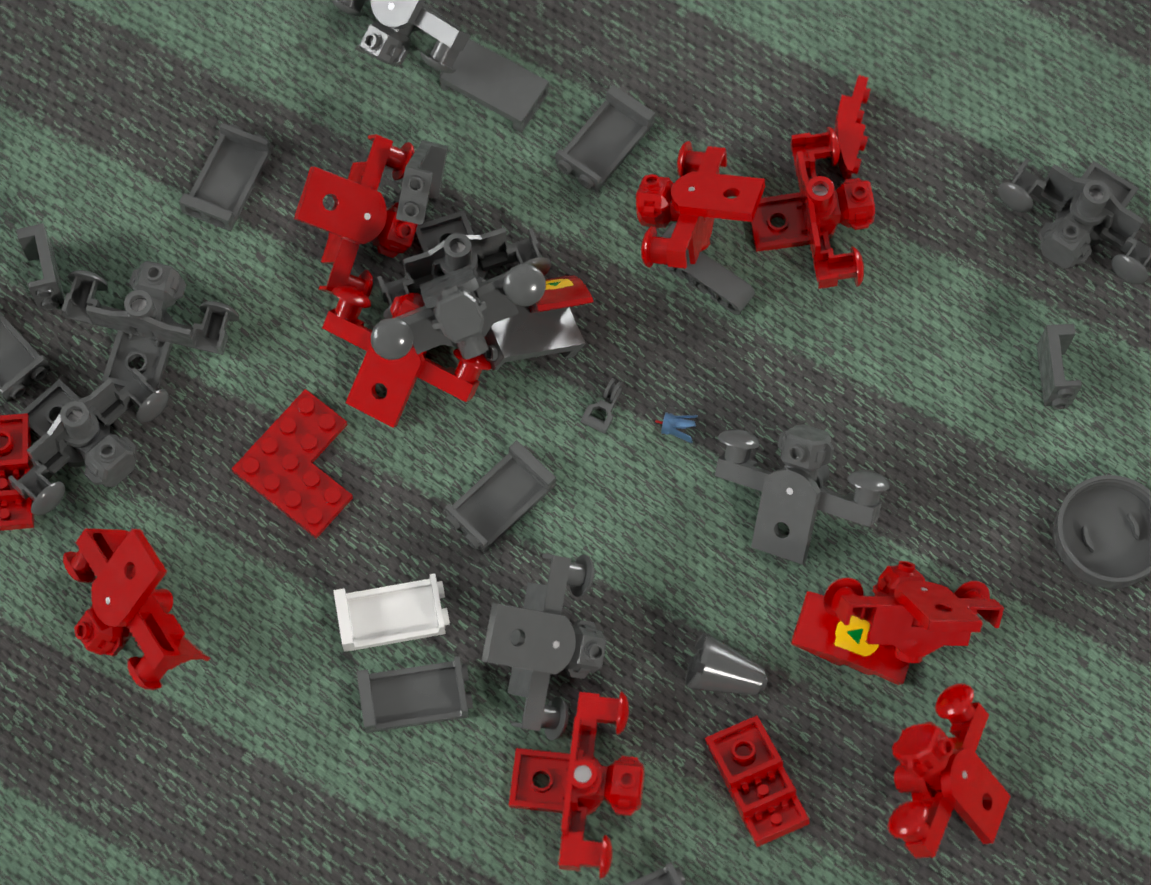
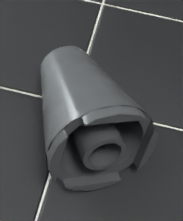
M703 633L699 637L694 649H697L694 658H690L686 672L685 684L687 688L745 695H757L759 691L763 692L768 682L765 668L711 635Z

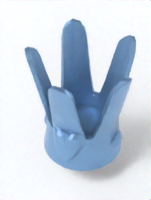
M665 413L663 421L656 420L655 422L662 424L661 434L674 435L692 443L691 436L677 429L696 426L695 421L682 418H696L698 415L675 416Z

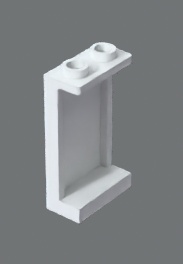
M435 573L430 574V578L426 580L346 593L345 588L333 590L344 652L445 634L444 625H450L447 608L441 609L440 598H445L442 581H436Z

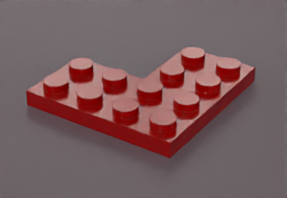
M305 389L232 467V472L317 539L353 499L351 493L313 464L348 425L347 421Z

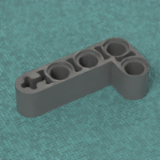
M672 223L661 237L671 238L676 223ZM686 250V269L668 267L666 265V269L682 280L684 278L689 281L688 284L703 294L708 293L711 295L710 298L734 315H739L755 295V290L750 284L701 251L696 264H690L689 250Z

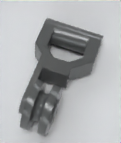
M612 378L603 395L606 399L610 395L612 403L610 404L600 399L599 403L588 405L580 422L606 434L613 421L611 413L622 393L623 383L619 381L615 384L616 379ZM601 409L607 413L605 421L591 416L593 410Z

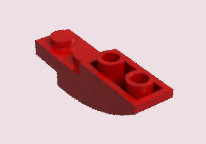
M858 75L852 97L841 95L836 116L835 132L840 143L838 164L844 180L851 179L852 173L858 174L862 159L857 158L859 151L864 152L868 136L863 135L866 125L861 124L864 111L860 110L861 103L867 104L871 89L866 88L868 77Z

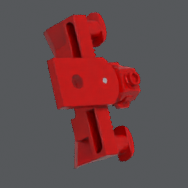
M85 528L75 542L79 550L77 552H65L63 562L67 572L74 580L86 584L92 583L91 597L93 605L84 613L74 627L75 636L81 640L86 650L98 655L116 656L131 636L135 637V641L138 642V646H140L144 656L129 658L127 666L134 682L139 687L147 690L161 688L160 680L165 673L184 662L196 659H203L208 662L210 657L184 637L185 632L175 616L168 614L173 607L171 592L167 589H155L167 573V570L141 529H131L128 532L127 530Z

